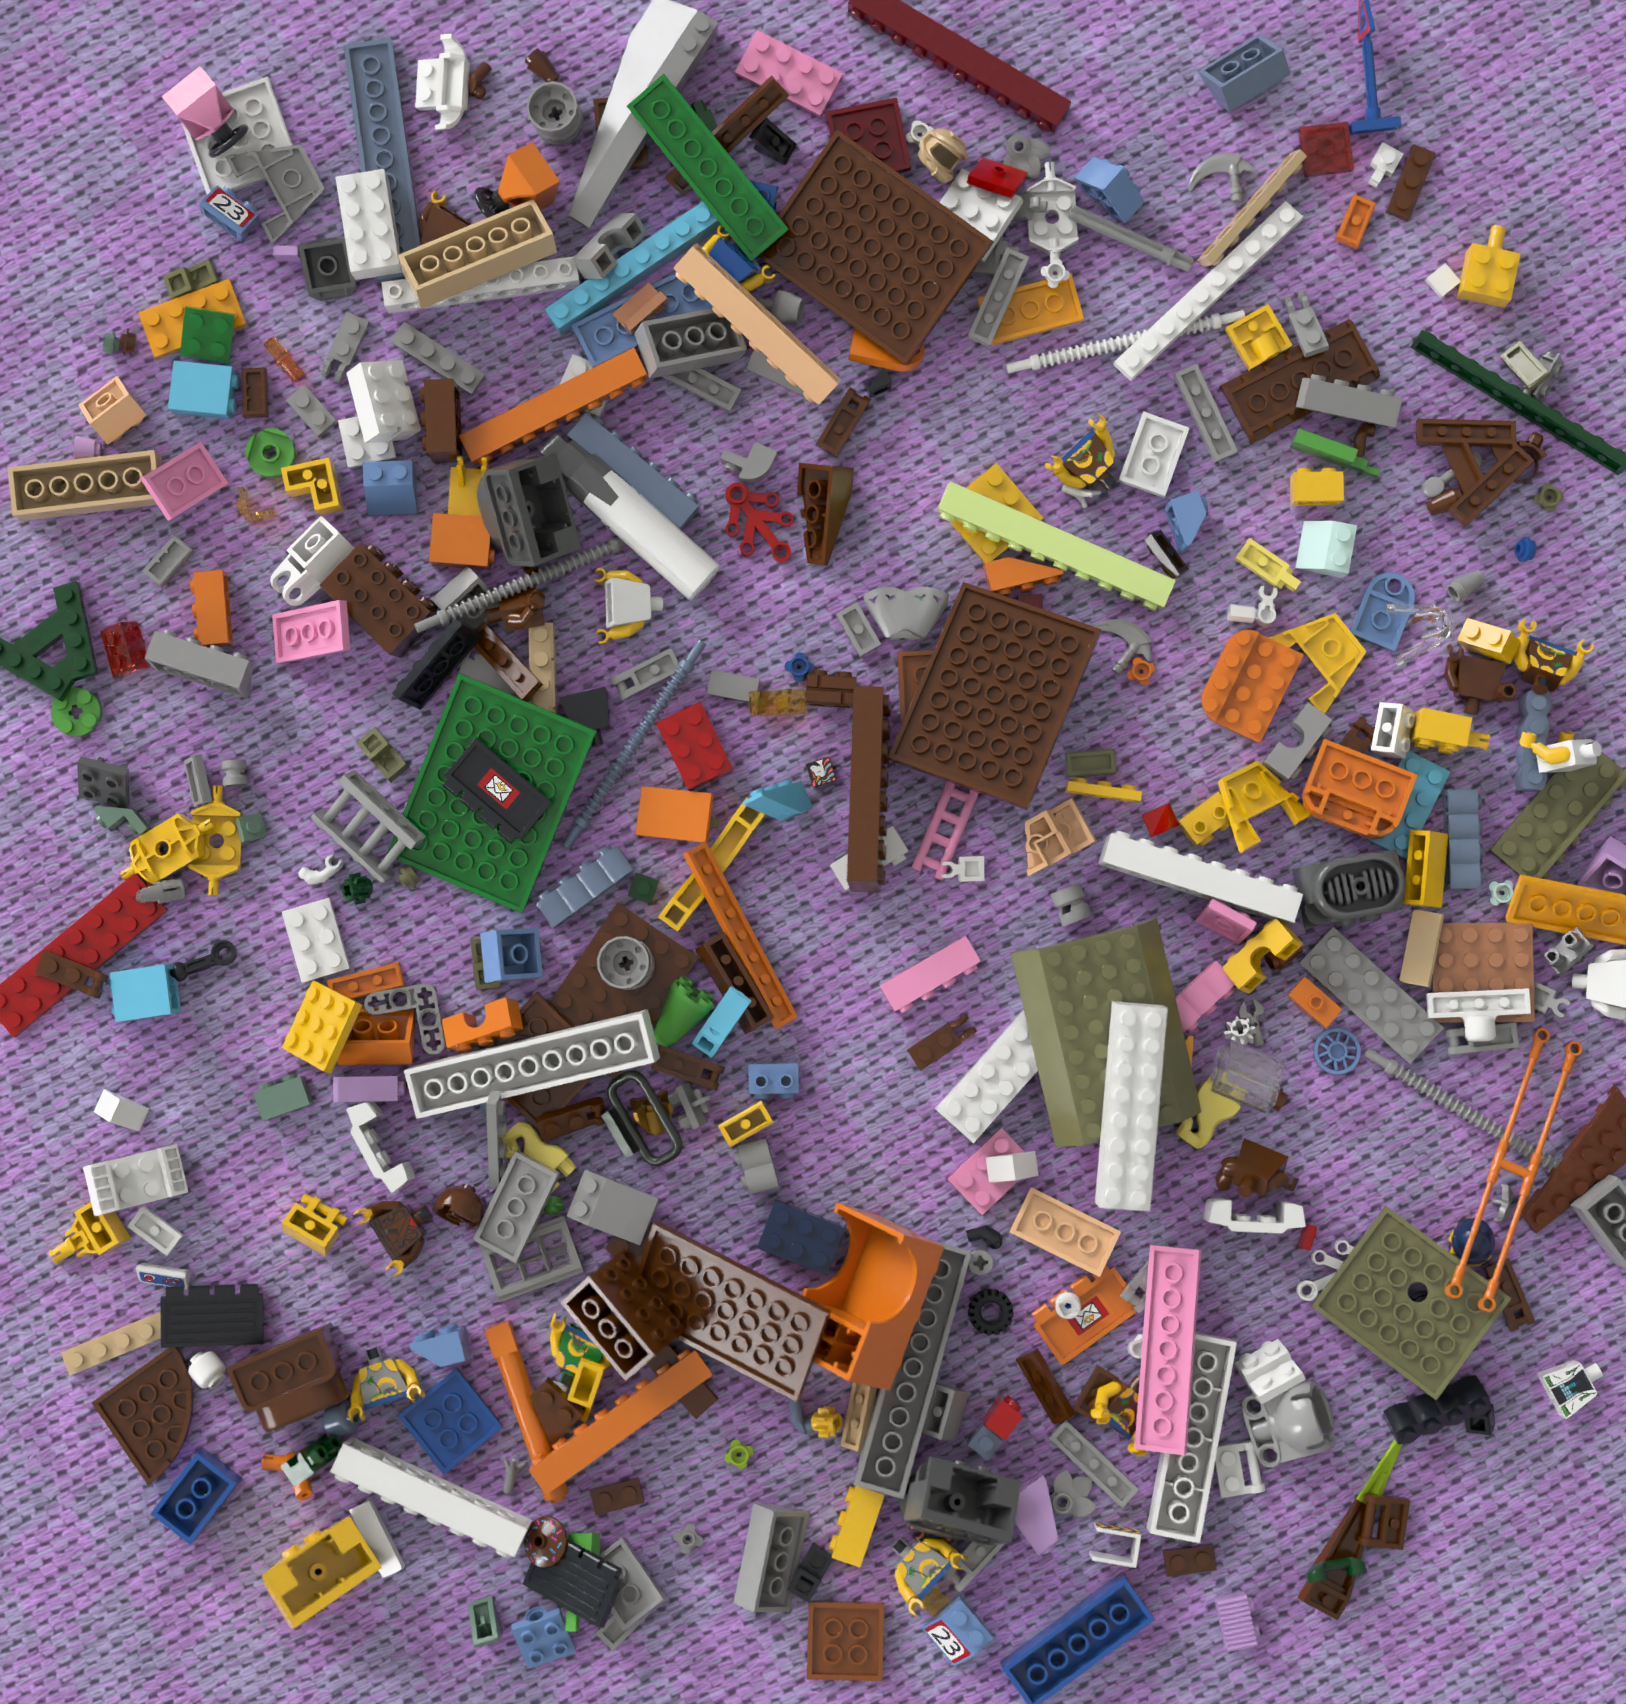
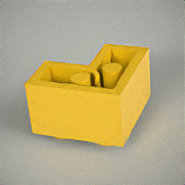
M329 457L281 468L285 491L291 498L311 493L315 511L320 516L344 511L335 464Z

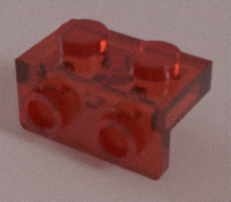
M119 622L100 631L113 678H120L136 670L150 668V664L144 659L147 652L138 622Z

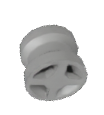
M976 1249L971 1253L968 1266L974 1274L985 1275L991 1271L993 1259L987 1251Z

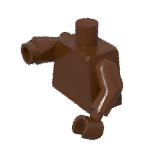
M1449 644L1447 646V652L1450 657L1446 661L1444 677L1449 689L1454 692V697L1466 700L1463 713L1478 715L1480 702L1486 704L1492 701L1509 702L1515 698L1517 691L1515 685L1510 682L1500 683L1506 663L1464 656V650L1461 645H1459L1457 652L1452 653V645Z
M1245 1138L1242 1142L1239 1156L1224 1158L1221 1161L1222 1167L1215 1175L1217 1188L1224 1191L1229 1190L1233 1182V1184L1238 1186L1237 1191L1243 1197L1251 1196L1252 1192L1264 1196L1270 1190H1276L1280 1187L1294 1191L1299 1178H1294L1288 1172L1285 1173L1289 1156Z

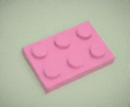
M199 442L140 478L168 521L229 484L202 442Z
M1000 1128L947 1179L983 1215L1019 1181L989 1182L985 1157L1021 1153L1024 1151Z

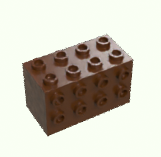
M359 543L319 586L334 601H347L348 614L389 655L401 658L427 631L424 630L418 633L414 624L436 615V610L439 607L431 599L425 598L423 595L421 596L419 594L421 589L411 580L408 581L406 578L403 579L401 577L404 574L402 570L394 563L386 562L384 559L387 556L378 547Z
M622 1252L588 1276L560 1302L625 1381L686 1330Z

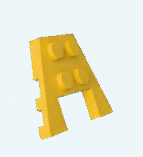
M1336 613L1268 637L1289 648L1297 643L1328 683L1308 698L1312 705L1324 714L1367 652Z
M1259 761L1239 769L1218 781L1240 853L1261 842L1248 820L1280 804L1294 826L1312 816L1298 801L1299 797L1295 793H1289L1280 785L1281 781Z

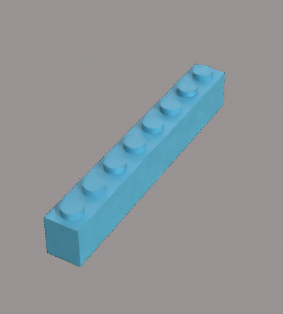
M702 201L617 259V265L603 279H588L545 308L547 317L561 336L572 329L571 324L599 311L683 254L693 245L715 232L720 222Z

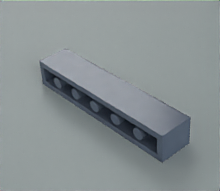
M585 413L567 434L569 441L574 440L590 455L596 453L683 531L700 511L697 505L699 501L689 492L686 494L678 489L680 485L674 479L663 477L660 474L661 469L653 462L649 461V463H646L640 458L642 454L631 445L628 448L623 444L622 441L624 439L617 432L606 430L603 427L605 423L596 415L591 417Z

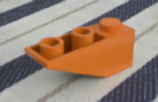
M1011 557L986 562L983 566L989 591L1003 596L1010 595L1011 591L1020 589L1021 592L1032 590L1035 588V585L1044 583L1045 586L1054 585L1059 582L1058 579H1061L1064 574L1063 570Z

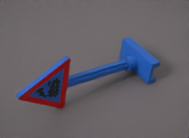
M1359 0L1358 42L1363 41L1362 53L1367 99L1366 119L1353 121L1348 124V135L1397 130V127L1402 126L1401 116L1381 117L1380 107H1378L1373 45L1370 39V35L1375 31V24L1369 0Z

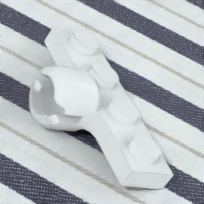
M1529 989L1426 994L1428 1019L1462 1018L1465 1027V1038L1471 1042L1493 1040L1496 1037L1495 1019L1499 1015L1531 1014Z

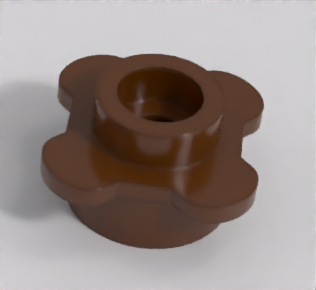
M127 328L126 334L121 333L119 348L124 349L123 355L126 352L134 353L136 334L130 333L129 328Z

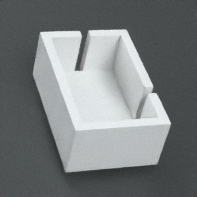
M403 360L360 362L347 372L365 443L384 442L387 439L388 441L407 440L421 431L410 386H405L408 379Z

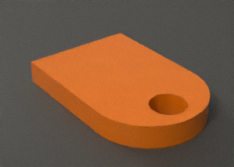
M854 328L848 360L906 372L914 370L921 364L925 346L923 343L907 366L858 329Z

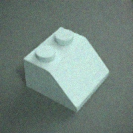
M1304 521L1295 569L1344 578L1349 573L1357 525L1337 521Z

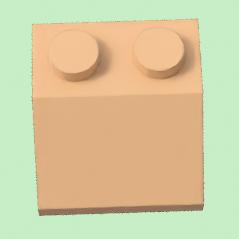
M118 376L79 404L89 424L107 445L112 441L119 440L125 431L140 424L143 418L147 416L141 405Z

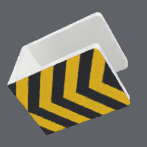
M1094 1522V1527L1097 1531L1132 1537L1129 1557L1090 1551L1091 1559L1093 1561L1136 1568L1141 1534L1138 1529Z

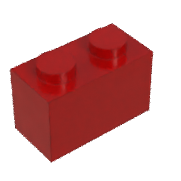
M999 1394L982 1420L987 1428L1006 1441L1022 1419L1023 1414L1020 1411L1021 1406L1015 1399L1009 1395L1004 1398Z

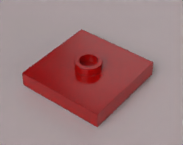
M982 157L969 173L966 183L1008 198H1013L1026 181L1028 172Z

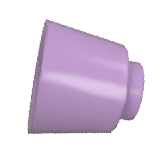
M75 436L74 459L101 456V444L97 443L95 439Z

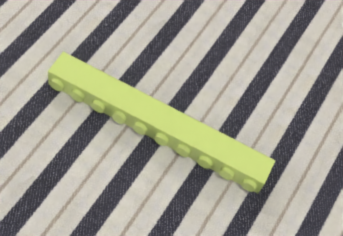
M951 481L947 484L936 512L941 513L940 517L946 521L953 523L954 520L964 523L962 527L969 531L976 532L980 530L986 533L985 537L992 541H1005L1009 543L1008 547L1015 551L1021 552L1022 549L1031 553L1030 557L1035 560L1044 562L1046 559L1053 562V567L1063 570L1064 572L1069 569L1076 573L1075 577L1087 582L1089 579L1098 582V587L1107 591L1117 590L1121 592L1120 596L1130 601H1134L1135 598L1143 602V607L1156 611L1157 608L1162 609L1165 607L1176 581Z

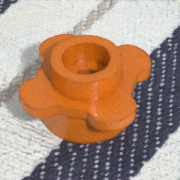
M1140 657L1134 658L1132 661L1133 666L1127 672V678L1129 680H1136L1140 682V685L1146 686L1150 682L1149 677L1151 673L1155 671V666L1152 663L1142 661Z

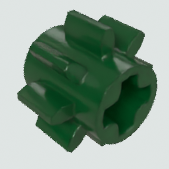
M360 873L350 874L349 879H344L342 884L344 898L349 902L354 901L355 905L366 903V899L370 898L373 892L371 880L366 875L361 876Z

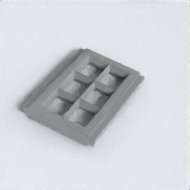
M565 1215L536 1225L517 1263L480 1245L481 1253L499 1303L584 1272Z

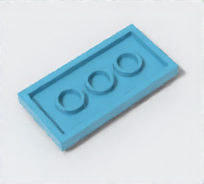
M1411 751L1406 752L1405 759H1400L1397 764L1399 768L1418 774L1400 823L1393 832L1383 839H1369L1361 836V838L1387 851L1397 849L1398 856L1404 860L1408 858L1410 830H1422L1450 774V771Z

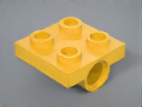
M1269 304L1225 328L1228 337L1248 371L1293 346Z

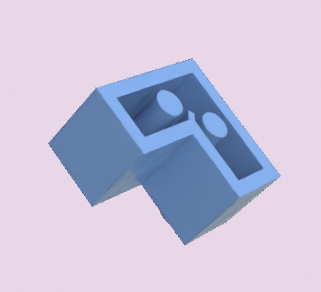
M1093 157L1074 177L1085 195L1100 200L1110 217L1126 223L1145 202L1139 194L1141 192L1139 187L1130 180L1128 170L1122 165H1113L1106 159L1101 160Z

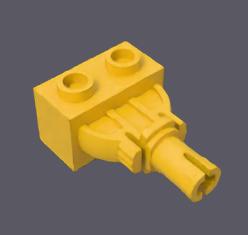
M89 1202L74 1212L77 1218L72 1228L65 1232L66 1237L73 1236L67 1238L65 1242L54 1249H51L49 1256L55 1255L56 1257L51 1260L55 1264H59L75 1252H78L76 1254L78 1257H83L87 1253L102 1255L115 1250L129 1241L131 1237L116 1211L94 1216L92 1204Z

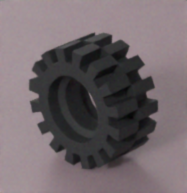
M990 1288L984 1291L981 1290L969 1302V1319L973 1327L980 1333L989 1336L992 1334L999 1335L1000 1332L1006 1331L1007 1327L1011 1325L1012 1318H1014L1013 1305L1010 1299L999 1290ZM989 1302L996 1303L1001 1311L999 1318L992 1322L984 1320L981 1315L982 1307Z

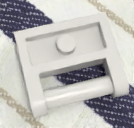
M1251 1440L1218 1446L1215 1469L1221 1498L1266 1491L1265 1483L1261 1481L1258 1458ZM1239 1451H1246L1252 1484L1245 1485Z

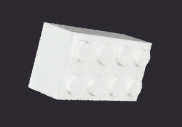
M379 169L335 177L349 267L354 279L360 280L402 273L398 255L401 253L389 178L385 170Z

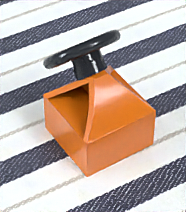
M531 142L508 155L499 189L494 192L486 187H478L474 191V198L477 206L487 218L508 210L510 205L515 207L532 199L535 200L541 211L554 203L560 180L535 144Z

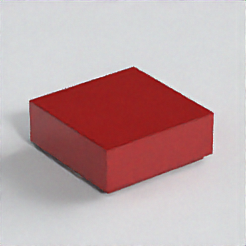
M1305 1223L1306 1227L1302 1228L1297 1247L1310 1251L1317 1228L1314 1225Z

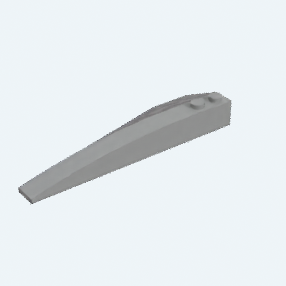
M653 0L630 34L569 212L571 219L588 229L591 228L651 137L627 108V105L663 73L680 92L717 37V21L697 9L671 0Z

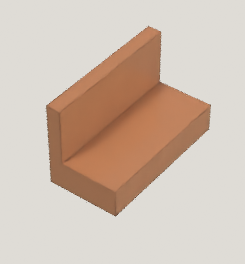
M648 282L612 315L633 337L643 321L652 320L668 306V299L661 291L658 293Z

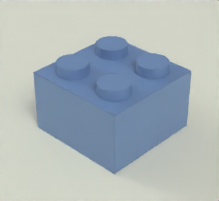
M538 928L494 930L480 933L485 983L522 981L543 977Z

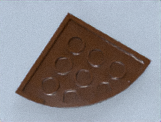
M179 1347L166 1349L92 1402V1405L147 1485H150L160 1477L179 1454L190 1429L194 1406L191 1376L188 1373V1365Z

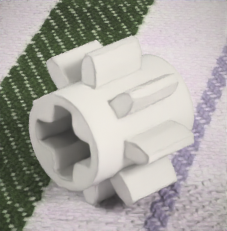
M1236 1016V1020L1232 1023H1226L1228 1031L1224 1032L1225 1039L1231 1038V1047L1237 1045L1244 1049L1248 1042L1254 1043L1252 1035L1256 1033L1254 1026L1249 1027V1018L1243 1020Z

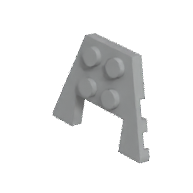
M302 144L226 156L237 178L260 167L283 212L261 223L271 244L276 243L326 190Z

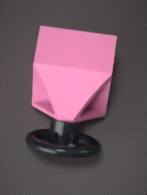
M200 66L161 96L196 141L210 134L217 143L208 152L211 158H215L230 149L249 130L245 124L233 130L229 127L226 121L233 114L234 109Z

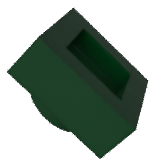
M635 873L628 896L652 904L659 880Z

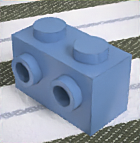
M798 1063L748 1064L749 1094H754V1099H769V1094H779V1098H794V1093H799Z

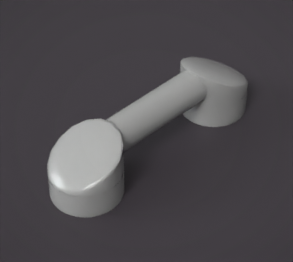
M1471 450L1478 466L1482 464L1481 455L1477 451ZM1452 469L1440 477L1427 479L1421 488L1423 495L1429 499L1440 495L1443 492L1444 485L1455 478Z

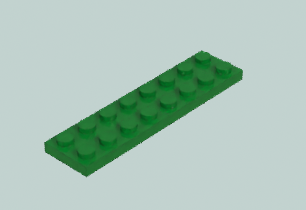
M664 73L627 105V108L750 261H754L789 231V228Z

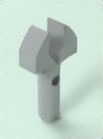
M1252 999L1254 1012L1253 1016H1251L1246 1011V1004L1243 1001L1238 1009L1239 1019L1246 1020L1249 1018V1026H1254L1256 1033L1252 1035L1254 1045L1256 1047L1262 1046L1264 1041L1258 1019L1261 1014L1265 1013L1263 1005L1257 1000Z

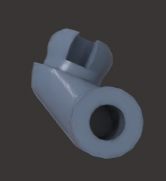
M792 1399L789 1400L791 1422L800 1433L807 1434V1432H813L811 1418L805 1419L802 1414L801 1399L797 1402Z

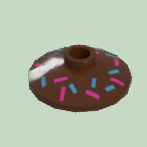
M543 1516L534 1520L524 1539L525 1552L529 1560L536 1566L543 1568L557 1564L565 1554L568 1543L567 1532L563 1524L558 1519L550 1516Z

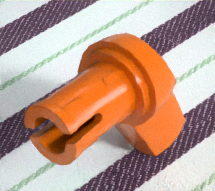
M289 1451L286 1455L264 1454L262 1470L283 1471L280 1466L295 1456L296 1453ZM309 1477L297 1486H293L298 1500L303 1501L312 1497L313 1491Z

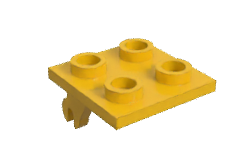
M457 456L458 465L450 469L448 514L482 517L477 500V489L484 472L489 470L488 458L482 457L481 469L465 468L463 456Z

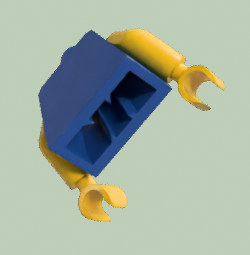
M719 225L717 235H713L702 249L748 292L753 291L763 283H771L776 274L768 277L764 273L769 270L770 266H764L761 273L758 274L759 269L729 242L731 236L729 233L722 234L724 227Z

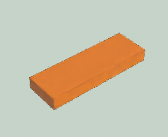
M400 962L327 980L329 988L352 1000L368 996L374 992L405 986Z

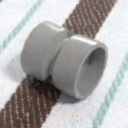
M1080 883L1050 894L1055 908L1060 909L1058 917L1062 927L1092 916L1088 903L1082 900L1085 895Z

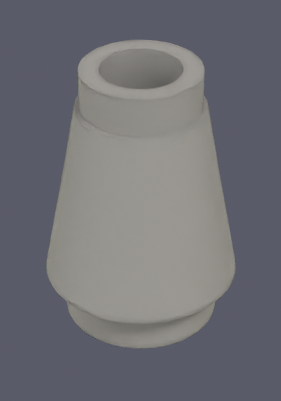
M1475 570L1452 579L1450 584L1447 585V592L1454 601H1465L1485 582V577L1481 571Z

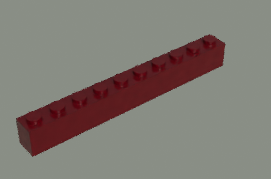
M849 0L848 12L854 20L858 22L863 20L870 24L871 29L876 33L887 34L895 44L909 47L917 57L921 59L925 57L931 60L937 69L941 71L946 69L953 73L954 78L959 82H968L974 86L978 93L982 95L988 94L995 98V102L1004 108L1008 106L1014 109L1020 118L1024 120L1031 119L1044 132L1051 131L1055 134L1070 109L1071 101L900 0Z

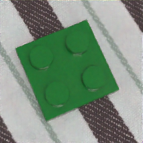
M185 306L180 356L229 364L235 314Z

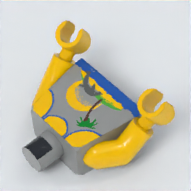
M380 1346L365 1350L369 1365L361 1367L359 1373L355 1375L348 1417L353 1423L354 1416L360 1413V1419L364 1421L366 1416L362 1410L363 1406L367 1410L405 1396L415 1403L414 1396L416 1393H419L424 1398L426 1395L420 1388L415 1369L404 1360L397 1359L396 1356L383 1359Z
M900 1536L891 1546L901 1556L895 1563L896 1571L894 1574L898 1590L909 1605L910 1613L915 1617H918L915 1613V1608L918 1605L924 1611L927 1609L926 1605L920 1600L926 1596L951 1566L963 1570L958 1565V1560L962 1558L968 1561L966 1555L957 1553L956 1549L942 1539L927 1537L915 1540L910 1545Z

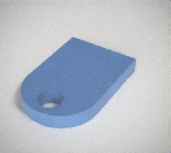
M1383 573L1375 577L1368 584L1350 627L1352 634L1356 638L1395 652L1415 601V593L1411 583L1405 577L1396 573ZM1390 580H1396L1400 584L1399 592L1392 593L1389 591L1387 585Z

